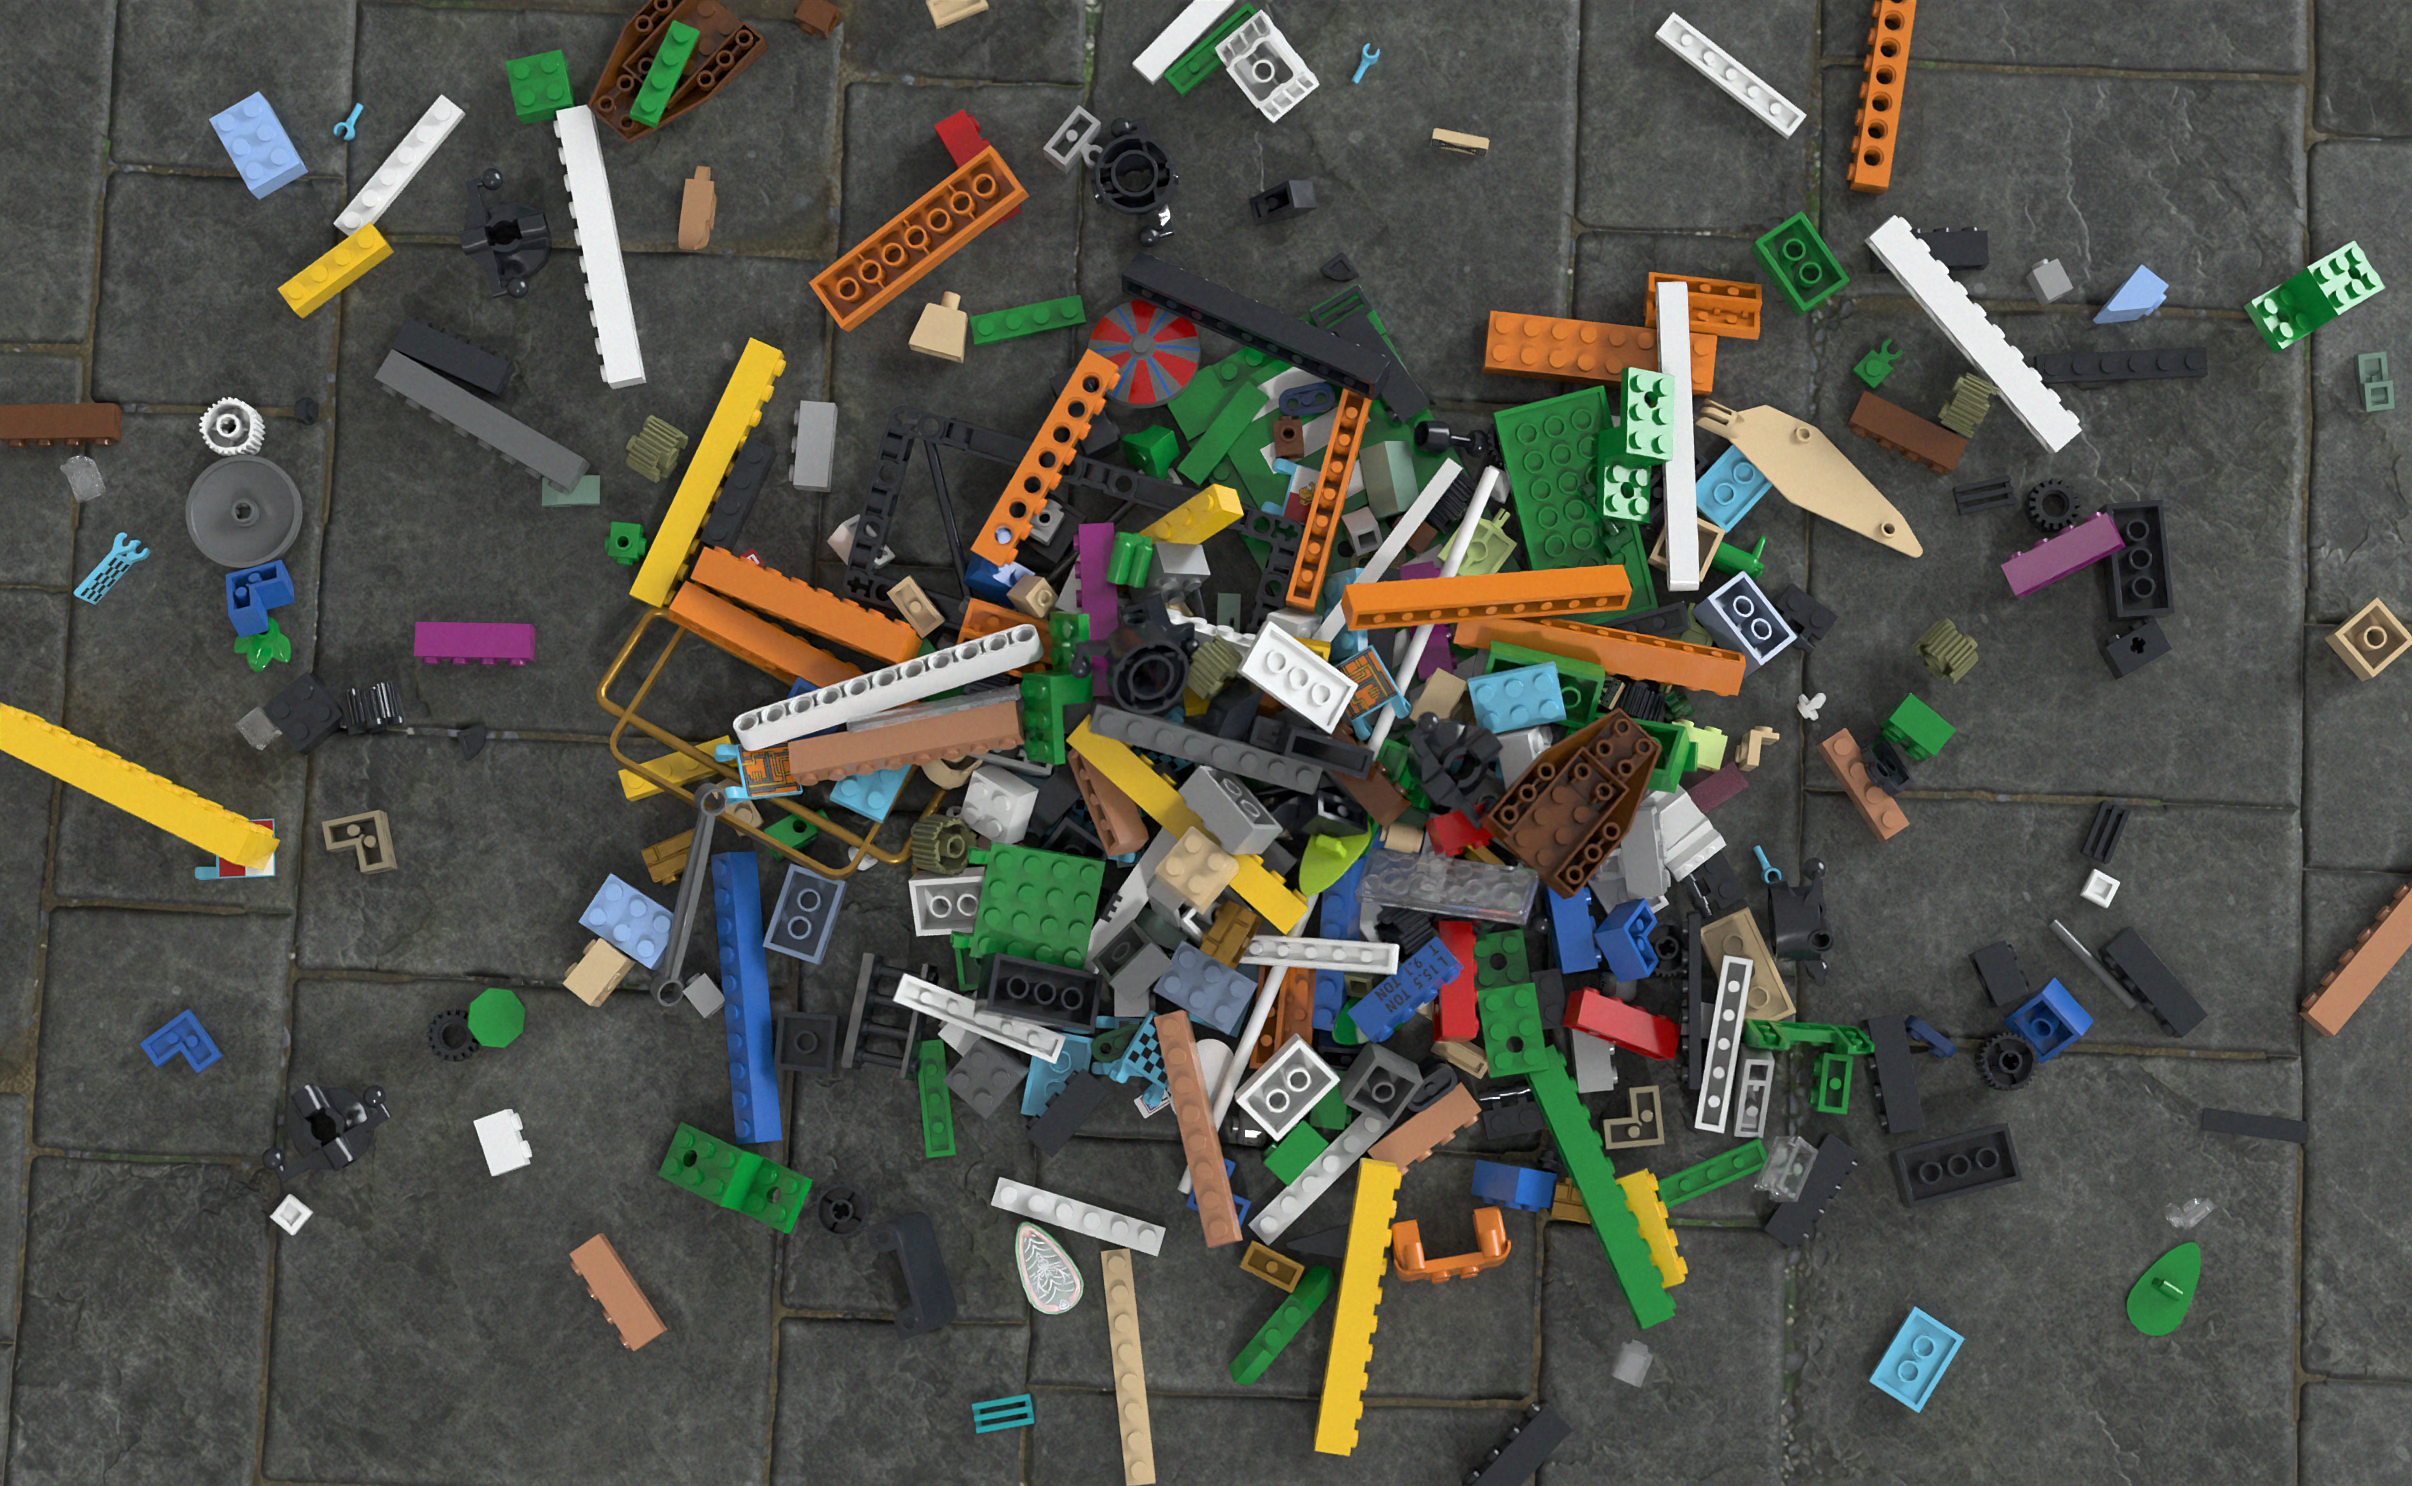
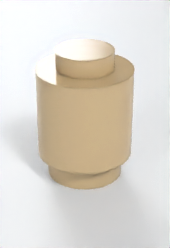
M1395 820L1388 827L1382 825L1379 834V841L1383 842V848L1411 854V852L1418 853L1423 839V830L1417 829L1416 825Z

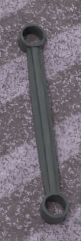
M712 783L701 785L694 794V804L700 811L679 889L663 973L652 981L650 987L652 996L663 1006L677 1004L684 995L682 992L684 987L678 978L699 900L715 816L720 815L726 809L728 803L726 793ZM717 792L718 798L711 807L704 808L705 798L710 793ZM674 982L673 991L665 997H660L661 989L666 984Z

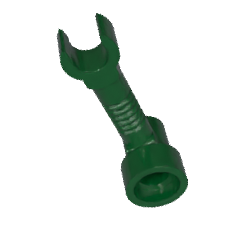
M1590 482L1579 488L1578 492L1586 503L1591 506L1594 513H1596L1597 489ZM1598 517L1607 532L1606 535L1598 540V545L1602 552L1609 559H1612L1621 552V548L1633 541V537L1626 527L1623 526L1618 529L1612 519Z
M1671 691L1663 696L1668 705L1664 717L1668 724L1681 716L1687 717L1695 712L1683 692L1676 696L1675 692Z

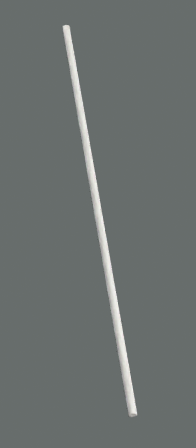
M1490 467L1485 468L1439 577H1455L1499 472ZM1434 624L1418 625L1394 683L1403 697ZM1391 701L1383 706L1367 744L1370 750L1375 751L1374 761L1396 715ZM1319 893L1310 897L1303 895L1308 899L1305 905L1309 909L1289 930L1286 936H1302ZM1272 966L1212 1107L1217 1132L1288 967ZM1187 1165L1178 1190L1191 1195L1194 1187L1189 1166Z

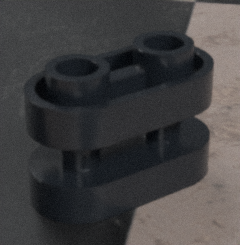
M1430 1055L1417 1064L1424 1082L1407 1104L1408 1108L1412 1111L1421 1112L1428 1109L1456 1087L1457 1075L1441 1055Z

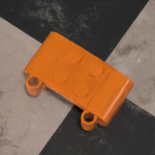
M1492 1206L1474 1210L1472 1219L1479 1252L1430 1261L1424 1260L1417 1221L1410 1220L1394 1223L1391 1227V1241L1394 1257L1393 1271L1400 1280L1406 1282L1431 1279L1432 1284L1449 1281V1277L1460 1274L1461 1279L1478 1276L1477 1273L1482 1271V1269L1503 1264L1510 1251L1511 1242L1506 1239L1500 1208Z

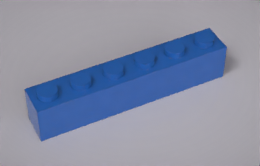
M1360 855L1335 883L1323 890L1319 939L1359 940L1366 856ZM1317 969L1312 1028L1333 1030L1339 1011L1351 997L1346 993L1345 971Z

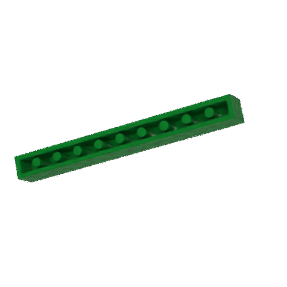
M1551 1045L1545 1048L1548 1070L1524 1073V1076L1637 1329L1642 1331L1675 1316L1673 1310L1676 1309V1305L1669 1292L1665 1293L1661 1282H1664V1278L1659 1267L1652 1265L1648 1256L1652 1252L1645 1238L1641 1239L1636 1229L1639 1227V1222L1633 1211L1629 1212L1624 1201L1627 1200L1624 1188L1621 1184L1617 1185L1612 1174L1615 1173L1614 1166L1609 1157L1604 1158L1600 1149L1603 1146L1601 1137L1597 1130L1592 1131L1588 1120L1591 1119L1588 1108L1584 1103L1580 1104L1576 1093H1579L1578 1086L1572 1076L1568 1078L1564 1069L1567 1066L1565 1057L1561 1050L1556 1051L1555 1046Z

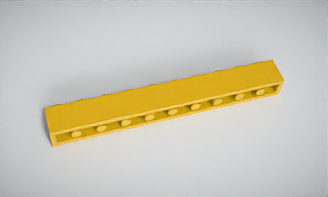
M750 337L629 594L634 599L661 609L662 606L670 607L677 596L676 586L679 580L684 581L688 574L689 566L687 563L691 555L695 556L701 546L699 538L751 428H756L761 419V406L764 401L768 402L774 391V387L771 385L775 377H780L785 368L786 361H784L785 356L782 351Z
M1090 714L1066 739L1070 745L1175 838L1180 840L1188 829L1193 826L1224 850L1220 845V839L1203 826L1201 817L1184 804L1185 799L1173 788L1177 783L1164 772L1161 776L1154 772L1151 768L1155 764L1143 753L1138 757L1130 750L1133 744L1090 733L1087 727ZM1228 853L1238 861L1240 870L1229 882V885L1286 935L1309 909L1305 905L1308 899L1297 889H1294L1291 893L1284 887L1283 884L1286 880L1274 869L1270 873L1261 866L1264 860L1257 854Z
M1367 1158L1360 1159L1313 1441L1315 1451L1350 1456L1351 1447L1356 1448L1358 1430H1354L1355 1420L1361 1419L1363 1402L1359 1401L1360 1390H1366L1368 1373H1364L1365 1361L1370 1362L1373 1348L1372 1344H1368L1370 1333H1375L1377 1326V1316L1373 1315L1375 1304H1380L1382 1287L1378 1286L1380 1275L1384 1276L1386 1272L1387 1258H1383L1384 1247L1390 1246L1392 1230L1388 1229L1389 1218L1395 1217L1397 1201L1392 1200L1394 1189L1399 1190L1401 1183V1172L1397 1171L1396 1164L1392 1162Z

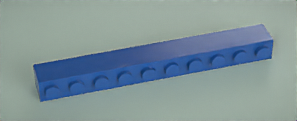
M727 852L711 855L736 1144L782 1140L776 1069H773L775 1056L765 947L763 946L764 934L756 852Z

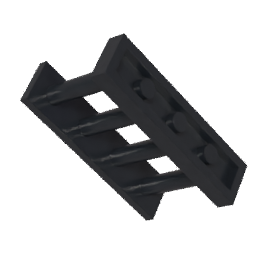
M864 952L840 1066L861 1070V1066L867 1062L901 1069L899 1078L914 1081L915 1075H918L921 1068L919 1055L928 1014L892 1001L893 996L879 994V980L883 977L900 980L902 974L905 973L937 986L939 981L938 967L923 963L922 971L917 972L886 966L883 962L884 956ZM879 1005L913 1012L910 1029L873 1022V1019H871L873 1009ZM870 1034L906 1040L904 1058L867 1051V1037Z

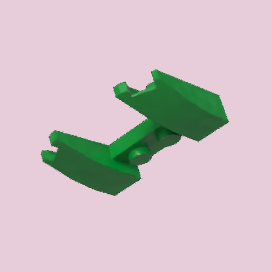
M1744 1019L1742 1041L1750 1047L1785 1051L1789 1050L1790 1044H1797L1798 1040L1808 1041V1044L1814 1046H1825L1827 1042V1047L1838 1055H1867L1874 1052L1875 1045L1858 1026Z

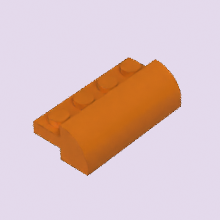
M1649 272L1643 311L1646 328L1657 329L1656 283L1686 282L1689 332L1758 340L1760 334L1762 284Z
M971 597L956 645L1019 625L1031 624L1037 630L1044 648V654L1033 663L1004 671V673L1023 678L1022 673L1053 670V664L1050 660L1052 641L1048 628L1049 621Z
M1259 965L1256 1004L1272 969L1270 965ZM1287 968L1252 1050L1249 1068L1259 1069L1295 1033L1313 1049L1315 1028H1312L1317 969Z

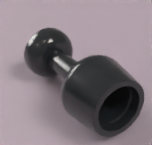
M1421 421L1416 426L1414 432L1416 448L1435 455L1443 454L1451 445L1464 447L1469 456L1480 458L1485 452L1487 445L1486 434L1483 430H1472L1467 436L1451 434L1449 425L1444 421Z

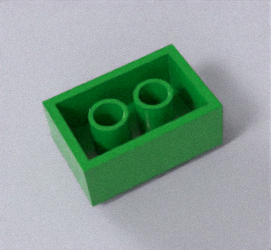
M1802 211L1755 241L1750 248L1751 253L1797 319L1844 289L1850 281Z

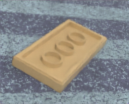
M1748 907L1701 927V946L1718 983L1720 982L1724 954L1753 959L1741 1029L1742 1036L1744 1019L1778 1021L1796 1013Z

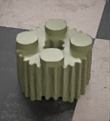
M1967 372L1965 376L1959 374L1951 388L1955 394L1951 401L1945 399L1938 412V417L1941 418V424L1971 439L1974 435V430L1971 429L1973 424H1981L1990 407V401L1987 400L1989 394L1996 395L1998 387Z
M651 415L644 422L643 431L639 437L633 435L629 440L626 450L630 453L626 459V464L657 483L661 476L668 478L678 464L675 460L680 447L685 449L689 439L681 431L660 418Z
M1946 617L1936 621L1912 645V651L1916 656L1921 654L1928 664L1926 668L1934 677L1936 676L1938 680H1943L1945 677L1949 678V682L1955 684L1978 661V655L1974 650L1978 644L1968 634L1962 636L1961 633H1958L1954 623Z
M1218 633L1213 637L1214 640L1211 645L1206 641L1191 656L1192 660L1190 661L1191 666L1189 667L1190 672L1187 685L1203 700L1208 699L1211 701L1214 696L1223 691L1221 687L1227 679L1232 682L1240 674L1236 670L1242 662L1243 656Z
M930 814V816H926V819H922L921 822L914 823L911 828V836L914 838L911 841L913 843L911 849L914 850L912 853L913 863L925 871L952 876L959 875V873H963L966 867L963 865L968 864L967 860L969 859L966 858L968 846L977 847L976 843L978 840H975L977 834H974L971 828H967L968 823H965L961 818Z

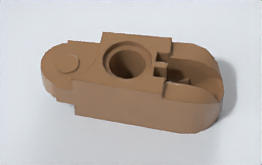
M697 166L695 178L686 179L678 234L680 249L699 250L704 248L709 241L710 230H713L717 201L714 193V181H710V167Z

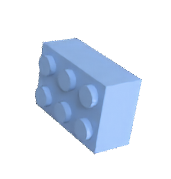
M259 91L209 119L247 187L258 199L265 197L308 172L270 104Z
M610 873L578 922L648 968L657 970L666 956L674 913L626 881Z

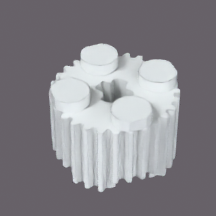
M228 397V400L222 398V401L219 400L217 405L212 404L213 408H208L209 412L204 413V417H200L202 423H199V426L202 428L199 431L204 434L203 439L206 440L205 443L221 456L226 458L235 455L254 456L260 451V446L262 445L260 441L264 440L262 435L265 434V431L262 430L265 428L262 424L264 421L260 414L245 402H241L237 398L232 399ZM235 424L236 429L234 432L229 433V428H234Z

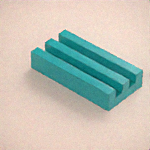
M1030 1393L972 1403L976 1433L1035 1423ZM1025 1401L1026 1404L1025 1407L980 1414L979 1410ZM1027 1413L1028 1418L983 1426L981 1422L982 1420Z

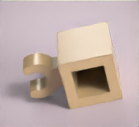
M1024 575L1006 594L1018 611L1026 615L1047 621L1048 613L1059 611L1053 607V604L1059 597L1044 577Z

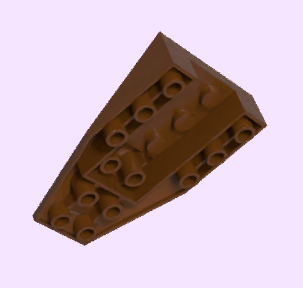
M648 0L624 26L587 107L630 145L708 102L768 50L767 43L745 21L741 23L716 0ZM673 20L700 32L655 129L629 118V115Z
M1617 708L1541 752L1483 814L1478 822L1563 900L1574 897L1630 831L1662 746L1622 709Z

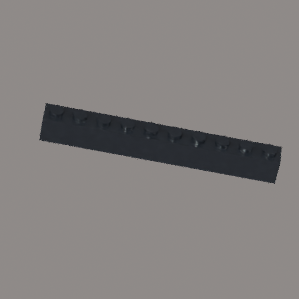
M1138 251L1122 273L1123 293L1372 401L1375 400L1390 377L1391 359L1383 354L1370 351L1355 342L1340 338L1330 331L1319 329L1304 320H1298L1278 309L1263 305L1253 298H1247L1235 293L1231 289L1212 283L1204 277L1196 276L1178 266L1163 262L1153 255H1147Z

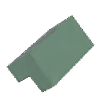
M1384 441L1359 450L1370 511L1375 520H1385L1397 515H1405L1419 497L1408 441Z

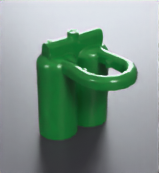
M1117 532L1114 536L1115 540L1105 580L1116 584H1127L1143 588L1153 553V547L1151 546L1152 538L1150 536H1140L1138 532L1133 534Z
M1761 534L1752 554L1720 542L1709 567L1731 577H1735L1744 570L1751 580H1756L1763 573L1764 565L1759 563L1758 559L1764 547L1766 536Z

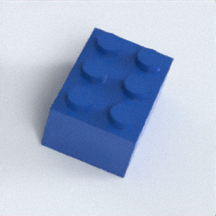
M1550 887L1543 890L1546 913L1553 922L1550 936L1556 969L1560 968L1561 975L1598 968L1597 963L1601 962V952L1599 946L1594 945L1592 937L1593 933L1596 932L1594 917L1589 916L1587 906L1591 904L1589 888L1582 887L1576 896L1563 900Z

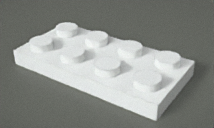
M1264 621L1236 670L1326 735L1332 733L1358 687L1355 682L1271 621Z

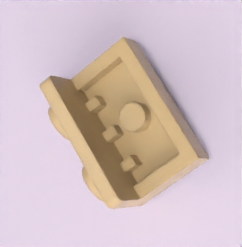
M1755 726V729H1751L1742 736L1741 745H1737L1735 752V762H1739L1738 770L1751 771L1759 766L1761 744L1771 745L1779 740V734L1772 733L1773 728Z

